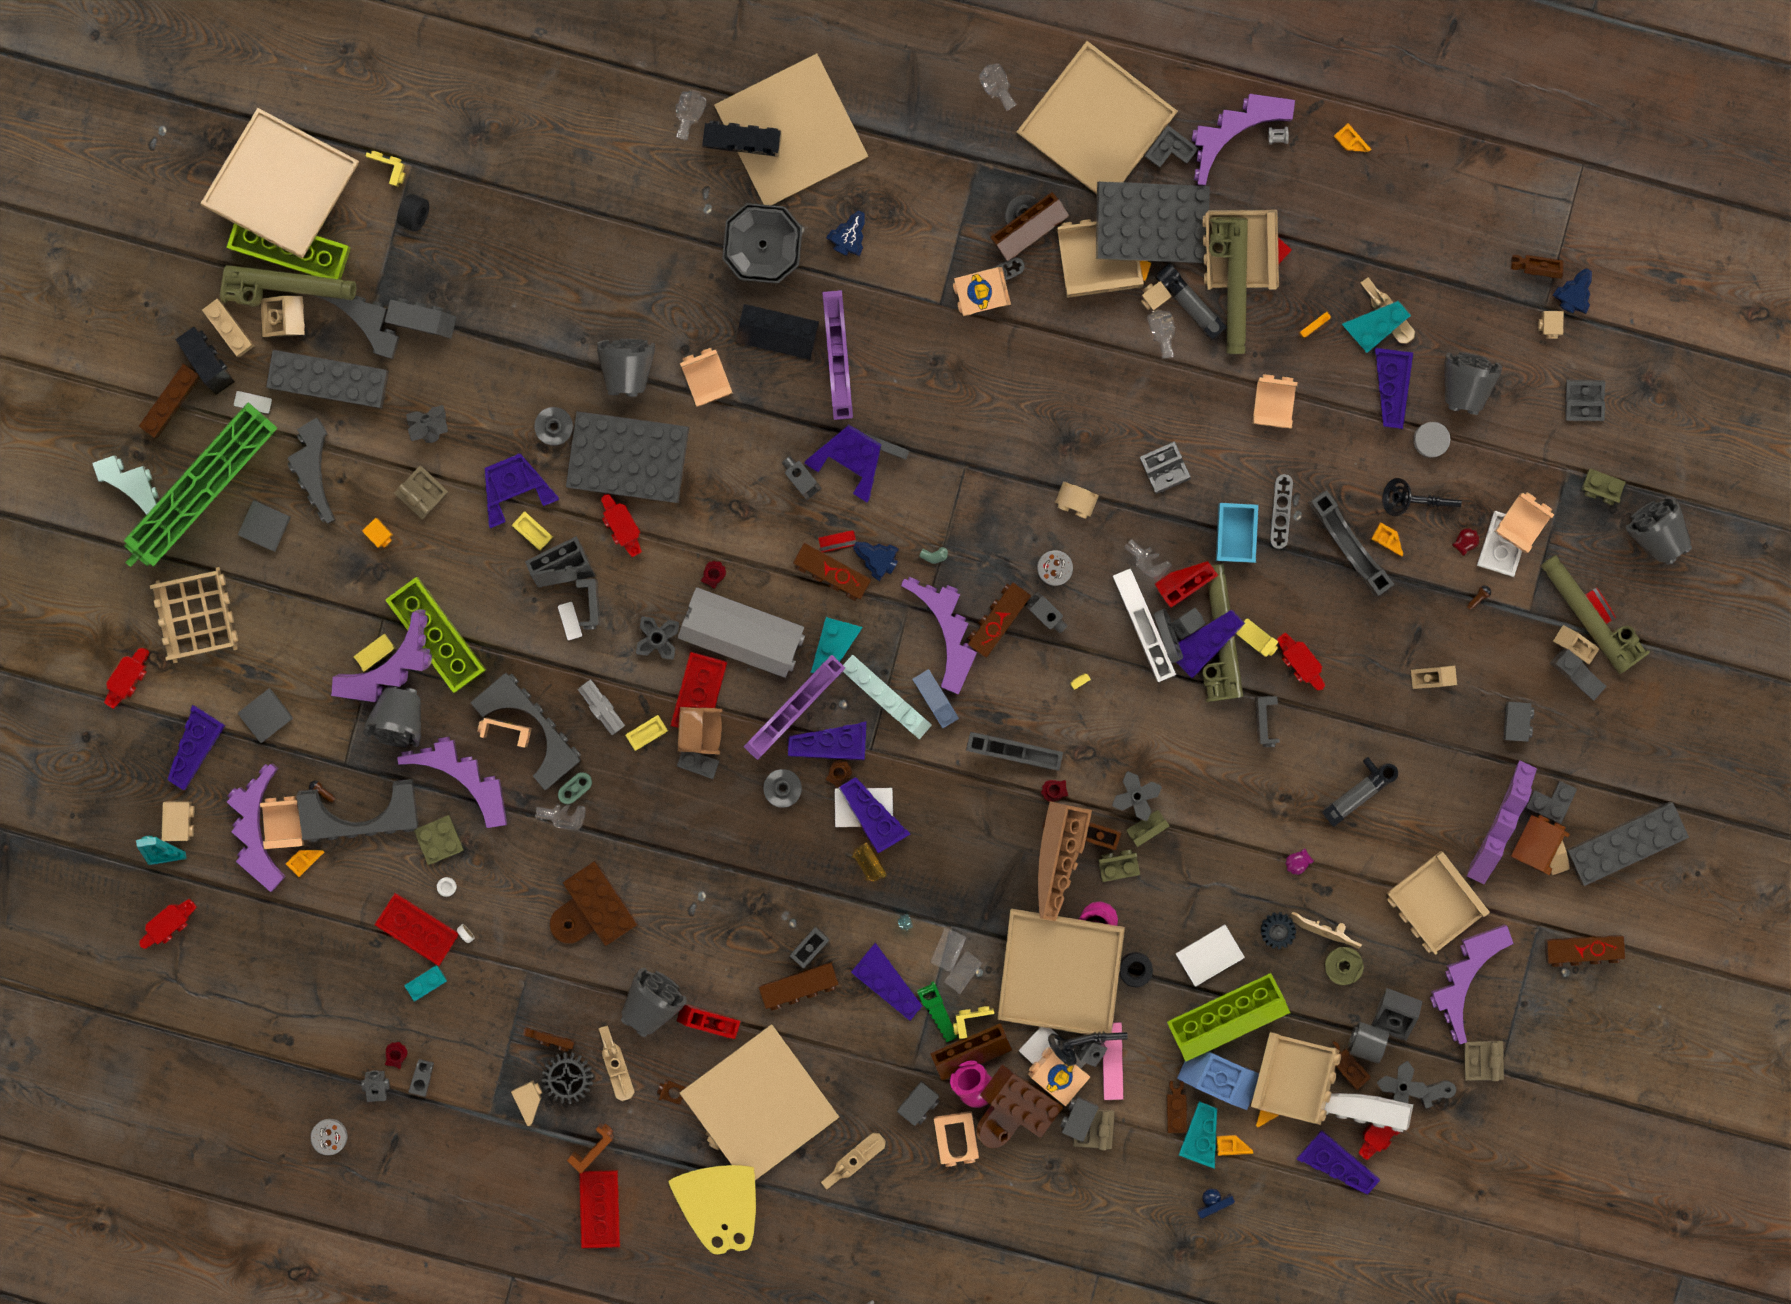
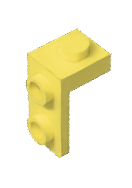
M372 151L370 154L366 152L367 158L394 166L389 181L390 185L399 187V183L403 184L406 173L403 172L405 165L401 163V159L390 156V159L382 157V153Z
M1245 619L1244 622L1246 624L1236 634L1264 657H1267L1268 654L1272 656L1278 649L1276 646L1278 641L1270 637L1252 621Z
M984 1006L979 1007L978 1011L971 1012L970 1009L960 1010L959 1014L956 1015L957 1023L953 1024L955 1035L959 1034V1039L967 1038L964 1019L994 1014V1009Z

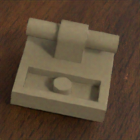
M420 465L397 488L398 490L394 494L423 520L449 491Z
M1467 1041L1464 1043L1465 1080H1504L1503 1041Z
M1098 1109L1084 1141L1081 1142L1074 1138L1073 1146L1099 1148V1150L1112 1149L1115 1111Z

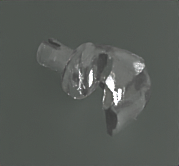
M996 63L985 66L978 76L986 93L991 98L998 97L1006 111L1015 107L1017 104L1007 91L1011 85L1007 81V76L1001 65Z
M683 91L680 94L679 104H676L675 108L676 117L680 120L677 138L688 140L691 124L698 123V119L703 114L706 98L696 91Z
M1155 310L1146 316L1149 327L1155 336L1153 341L1160 343L1163 359L1173 357L1174 353L1170 340L1172 337H1175L1173 316L1170 311Z
M1133 539L1128 542L1132 547L1128 544L1124 547L1136 558L1137 562L1135 565L1153 581L1163 578L1172 566L1169 561L1156 566L1152 565V560L1159 557V554H1150L1152 551L1150 547L1144 550Z
M556 804L554 809L537 807L535 819L551 820L553 826L557 828L579 830L584 823L585 806H577V810L572 816L567 814L571 806L569 804L562 809L560 804Z

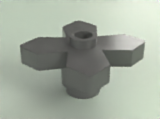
M443 405L431 408L426 414L417 411L406 415L410 427L408 432L411 441L424 439L426 443H433L439 439L440 434L448 432L446 419H444L446 418V412Z
M642 616L640 628L648 637L637 643L636 654L648 656L657 648L662 658L673 660L676 648L667 639L678 634L679 622L668 620L659 628L654 618ZM656 634L661 635V641H655L654 637Z
M1127 771L1122 782L1128 792L1116 795L1112 806L1123 811L1133 805L1136 817L1147 821L1151 814V809L1146 800L1158 797L1162 786L1151 781L1141 787L1138 775ZM1135 793H1140L1141 798L1139 800L1134 799Z
M1409 1061L1398 1066L1397 1079L1384 1076L1377 1081L1378 1086L1383 1092L1395 1093L1393 1100L1408 1103L1409 1095L1421 1099L1429 1093L1428 1088L1423 1082H1411L1414 1068ZM1402 1083L1407 1085V1089L1405 1091L1400 1090V1085Z

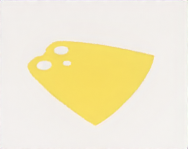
M742 1165L709 1167L684 1173L668 1181L687 1221L711 1253L717 1255L724 1254L729 1249L743 1251L751 1246L756 1215L754 1167ZM722 1224H726L728 1229L723 1230ZM736 1233L744 1235L745 1242L743 1244H737L734 1241L733 1237ZM718 1236L723 1240V1245L720 1248L712 1245L713 1237Z

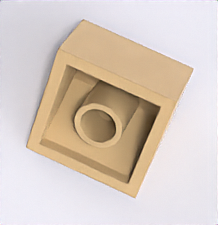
M279 296L262 299V337L305 335L303 296Z
M163 802V841H188L190 837H193L194 825H191V817H194L195 807L192 806V802Z

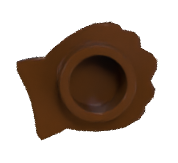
M842 760L834 761L826 780L833 783L837 788L840 787L852 774L848 762Z

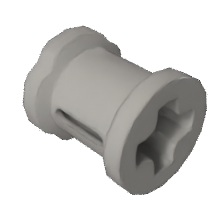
M1269 127V145L1278 142L1288 144V127L1284 129H1272V127Z

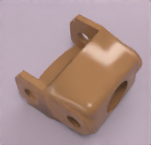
M680 707L678 751L720 754V750H718L722 733L720 712H723V709Z

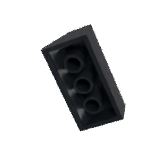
M744 304L736 343L811 360L819 321Z

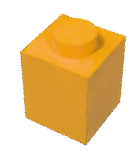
M375 518L362 530L378 548L381 546L385 548L392 541L391 537L393 534L378 518Z

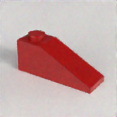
M1206 561L1169 573L1156 582L1155 586L1170 608H1172L1217 577L1218 574L1211 564Z
M685 1004L679 1011L676 1020L687 1027L732 1039L736 1038L741 1022L740 1020Z

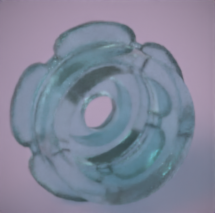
M908 913L905 915L900 914L898 924L901 930L905 929L906 932H909V929L913 928L911 918Z

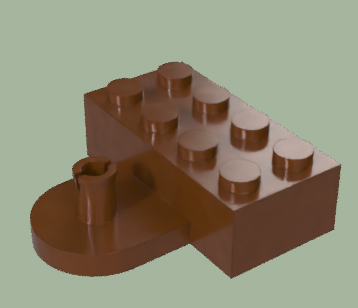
M596 860L563 882L573 899L559 907L550 919L552 934L563 943H575L595 930L605 946L638 925L637 920Z
M1002 1064L980 1094L991 1106L978 1123L977 1137L986 1147L998 1148L1007 1143L1017 1128L1022 1125L1041 1138L1063 1109V1106Z

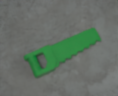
M932 981L930 985L918 989L917 992L923 1006L929 1010V1014H932V1019H935V1024H938L937 1028L940 1029L943 1038H946V1043L956 1039L957 1035H955L953 1025L943 1005V1000L935 982ZM935 991L937 995L931 999H926L923 997L924 995Z

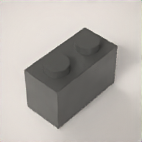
M1506 701L1503 740L1529 742V738H1532L1533 734L1530 719L1534 717V707H1531V703Z
M815 926L789 956L804 969L830 938Z
M921 1080L900 1105L897 1112L914 1126L917 1123L921 1125L927 1117L925 1113L929 1109L933 1110L940 1102L938 1100L939 1094Z
M1079 1096L1075 1100L1072 1099L1068 1106V1110H1070L1068 1117L1064 1116L1060 1124L1062 1133L1083 1142L1099 1106Z

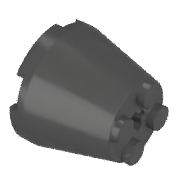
M620 339L612 341V343H609V340L598 342L597 353L608 395L626 393V396L633 397L638 396V393H643L655 354V343L648 345V340Z
M1459 352L1457 356H1452V353H1447L1444 361L1445 402L1449 404L1448 408L1454 411L1463 409L1467 410L1470 414L1478 415L1479 411L1484 408L1501 376L1502 365L1497 362L1494 365L1486 357L1476 354Z
M1667 496L1664 501L1657 503L1652 501L1631 516L1632 522L1626 525L1629 535L1658 562H1665L1667 565L1672 564L1678 556L1692 549L1683 513L1675 497Z
M387 685V688L383 689L382 694L364 724V735L367 737L375 736L379 740L378 742L390 746L406 748L408 744H413V746L418 747L421 740V698L417 695V691L411 688L402 690L398 689L397 686Z
M641 968L633 978L621 1012V1021L625 1025L636 1029L639 1035L646 1037L647 1034H653L684 1007L687 1002L686 996L680 994L678 991L680 987L666 975L658 971L651 973L646 968Z

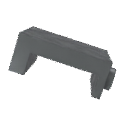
M598 579L576 580V588L588 587L590 621L579 622V626H584V630L596 629V625H601Z
M1277 696L1255 697L1257 740L1259 744H1262V747H1276L1275 743H1280L1278 738H1268L1266 705L1278 704Z

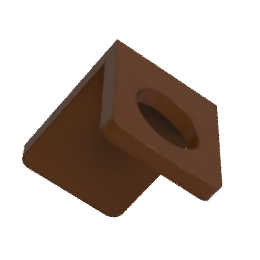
M665 1080L664 1084L660 1083L657 1094L660 1095L659 1100L664 1099L680 1105L683 1099L681 1095L678 1098H672L669 1095V1090L672 1087H676L681 1092L686 1086L669 1080Z

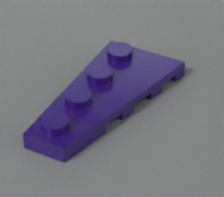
M1375 348L1384 427L1403 429L1414 353Z
M1233 610L1228 611L1180 641L1179 646L1183 659L1176 663L1191 678H1194L1246 623Z
M195 705L191 707V714L186 722V729L183 738L180 740V747L167 779L182 790H186L226 726Z
M866 722L789 736L788 757L865 760Z
M856 777L838 787L877 854L910 835Z
M874 943L851 973L911 1021L922 1007V1004L878 945Z
M1323 1130L1314 1137L1296 1159L1329 1174V1176L1335 1179L1337 1178L1345 1182V1184L1367 1195L1380 1181L1379 1177Z

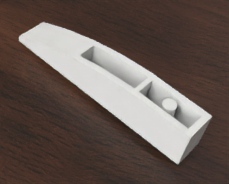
M1131 568L1113 575L1156 681L1160 682L1176 675Z
M1344 1093L1331 1094L1329 1103L1326 1102L1325 1106L1326 1115L1328 1113L1336 1114V1117L1341 1119L1350 1117L1354 1118V1121L1358 1123L1372 1122L1374 1126L1381 1128L1389 1126L1392 1127V1130L1403 1132V1130L1409 1128L1413 1105L1377 1096Z

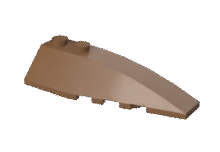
M1055 802L1049 803L1039 857L1038 899L1041 919L1052 921L1057 919L1064 901V890L1069 888L1071 872L1076 870L1078 854H1082L1085 846L1092 810Z

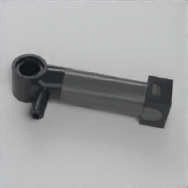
M1170 263L1155 275V278L1159 282L1161 281L1164 287L1200 326L1211 341L1226 328V325L1216 317Z
M1369 757L1365 758L1363 763L1371 774L1320 812L1332 827L1336 826L1351 812L1388 784L1395 781L1398 777L1397 767L1390 763H1384L1377 768ZM1387 767H1390L1393 771L1390 778H1385L1383 775V771Z

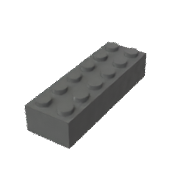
M273 350L266 388L382 409L389 371Z
M1668 802L1566 849V852L1581 885L1586 886L1689 838L1673 802Z

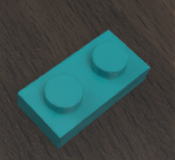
M436 965L404 986L415 1002L447 982V979L439 966Z

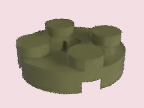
M1337 947L1326 957L1325 972L1336 984L1347 985L1354 983L1363 973L1364 967L1361 956L1350 947ZM1348 961L1349 969L1341 971L1339 963Z

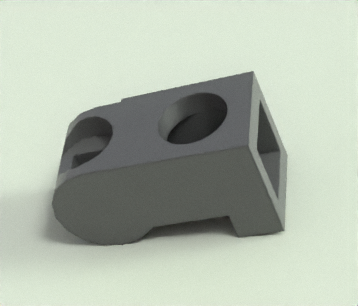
M418 1060L408 1093L427 1097L434 1062Z
M1444 1080L1426 1086L1429 1093L1421 1098L1424 1108H1429L1433 1106V1100L1442 1097H1453L1456 1093L1455 1085L1450 1081Z

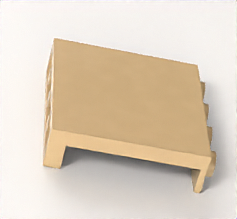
M1209 210L1206 212V216H1203V227H1206L1203 245L1207 247V254H1204V265H1207L1204 283L1207 284L1208 290L1212 288H1227L1228 257H1215L1209 252L1210 234H1212V222L1209 221L1211 217L1248 219L1247 288L1269 287V289H1277L1279 287L1277 210ZM1218 242L1214 243V249L1221 252L1223 251V245Z
M1082 220L1080 224L1072 225V222H1066L1057 228L1067 298L1143 287L1140 261L1096 259V222Z
M1442 851L1387 892L1389 896L1387 901L1393 908L1397 906L1401 911L1398 914L1405 923L1409 922L1411 924V932L1416 938H1422L1424 941L1422 946L1428 953L1432 952L1435 955L1437 951L1482 916L1485 917L1490 913Z
M1270 1032L1251 1107L1321 1125V1122H1324L1326 1118V1102L1329 1103L1331 1098V1091L1329 1090L1331 1084H1334L1336 1079L1335 1067L1339 1065L1341 1059L1339 1050Z

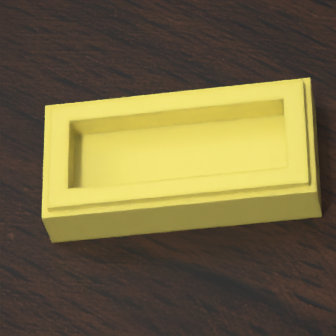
M525 511L512 524L539 551L553 538L550 533Z
M1084 673L1071 681L1070 685L1075 690L1091 679L1088 674Z
M659 715L627 733L626 737L636 751L668 732Z

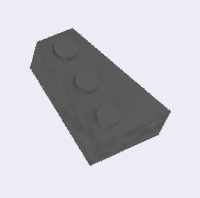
M398 298L397 301L390 300L385 319L386 323L433 335H440L449 339L452 338L457 317L443 312V308L432 306L429 309L426 308V304L415 302L412 305L408 304L409 300Z
M577 536L525 561L530 575L538 587L596 576Z

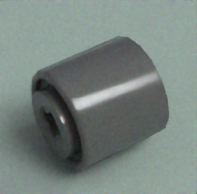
M1358 1022L1357 1026L1353 1028L1349 1039V1054L1379 1064L1388 1042L1389 1031Z

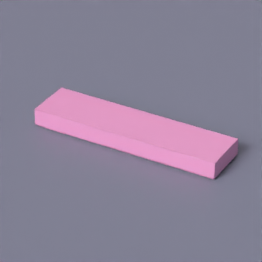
M1113 1022L1112 1033L1122 1032L1121 1022ZM1122 1040L1105 1041L1104 1044L1108 1049L1103 1056L1104 1100H1122Z

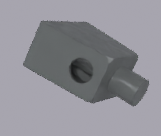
M791 456L783 460L782 464L787 469L784 473L806 500H809L822 489L800 461L795 462Z
M1036 592L1024 605L1050 630L1054 628L1058 633H1061L1067 627V624L1062 620L1063 615L1040 593ZM1052 613L1051 617L1047 619V615Z

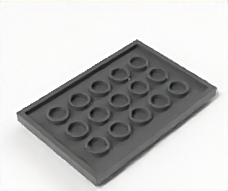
M1097 182L1096 259L1204 263V254H1207V247L1203 245V236L1206 235V227H1203V216H1206V212L1209 211L1210 186Z
M577 411L566 488L679 503L689 427Z

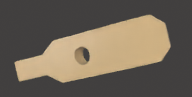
M1369 277L1361 282L1371 297V306L1374 310L1393 303L1387 294L1380 292L1375 287ZM1407 320L1391 332L1401 344H1408L1415 337V331Z
M1292 912L1289 916L1301 928L1333 941L1342 942L1357 949L1362 945L1344 934L1345 925L1343 923H1340L1335 931H1332V928L1326 925L1319 926L1320 921H1311L1303 918L1298 913Z
M608 1025L601 1027L599 1031L604 1044L602 1056L615 1096L621 1101L631 1099L635 1092L621 1048L613 1042ZM613 1060L619 1062L617 1067L612 1066L611 1062Z
M880 1133L869 1135L836 1163L835 1170L821 1181L823 1186L828 1189L839 1179L849 1178L885 1148V1139ZM855 1158L857 1160V1163L855 1165H851L849 1162L850 1159Z

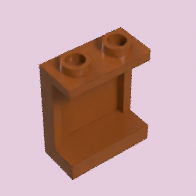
M1531 815L1511 857L1550 875L1552 868L1549 866L1564 836L1568 837L1569 833L1564 831L1566 827L1555 823L1553 826L1548 823L1549 819L1541 815L1538 818Z
M600 1123L597 1126L596 1130L603 1137L584 1158L575 1151L568 1157L567 1161L579 1173H582L614 1138L613 1129L606 1123L604 1125Z

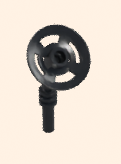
M1401 478L1390 480L1385 486L1382 496L1384 509L1391 516L1404 514L1410 503L1427 504L1429 507L1430 505L1432 507L1436 505V507L1449 506L1461 508L1462 500L1440 498V496L1436 498L1434 495L1433 497L1431 495L1428 497L1411 495L1409 484ZM1401 483V484L1404 485V487H1403V486H1396V484ZM1391 491L1394 492L1392 495V503L1389 502V496ZM1396 508V509H1402V510L1396 512V511H1394L1393 509Z
M1098 1031V1033L1094 1032L1093 1034L1065 1040L1057 1034H1051L1048 1037V1042L1053 1052L1061 1061L1069 1066H1074L1077 1062L1073 1050L1075 1045L1092 1041L1094 1043H1097V1041L1105 1043V1041L1128 1040L1127 1032L1105 1033V1031H1102V1033Z

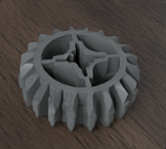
M564 1052L563 1059L560 1054H557L556 1058L558 1061L551 1058L552 1066L549 1064L545 1065L549 1071L542 1072L543 1075L547 1076V1078L542 1079V1082H548V1085L543 1087L544 1090L551 1089L547 1094L548 1096H551L553 1093L556 1094L553 1099L554 1101L561 1097V1104L564 1103L565 1098H568V1104H571L573 1097L576 1102H579L578 1095L582 1098L586 1097L583 1090L588 1093L590 1092V1088L586 1085H593V1082L589 1081L588 1078H593L594 1075L587 1074L592 1067L585 1068L584 1066L588 1061L579 1062L582 1056L579 1055L576 1060L574 1059L575 1053L573 1052L570 1058H568L567 1052ZM563 1063V1073L552 1077L554 1068ZM569 1063L578 1066L582 1074L573 1073ZM566 1072L573 1078L569 1084L565 1079H561L563 1076L565 1077ZM583 1080L581 1088L572 1093V1083ZM553 1082L562 1083L566 1093L559 1091Z

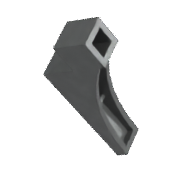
M316 296L336 305L347 313L366 334L374 348V354L394 359L400 337L396 336L395 331L385 329L382 332L388 310L384 308L385 304L373 301V304L365 302V298L355 296L353 300Z
M316 417L297 429L299 432L297 435L302 445L306 444L307 446L289 456V463L287 465L292 473L296 472L299 476L297 481L301 488H306L310 494L307 498L312 506L316 505L319 509L317 514L321 521H326L327 524H330L336 519L328 505L321 474L323 445L325 437L329 434L320 419Z
M971 731L966 751L1057 771L1060 769L1063 756L1061 751Z

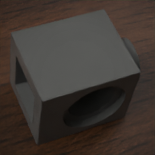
M1194 608L1170 624L1179 638L1183 639L1206 623L1201 613Z

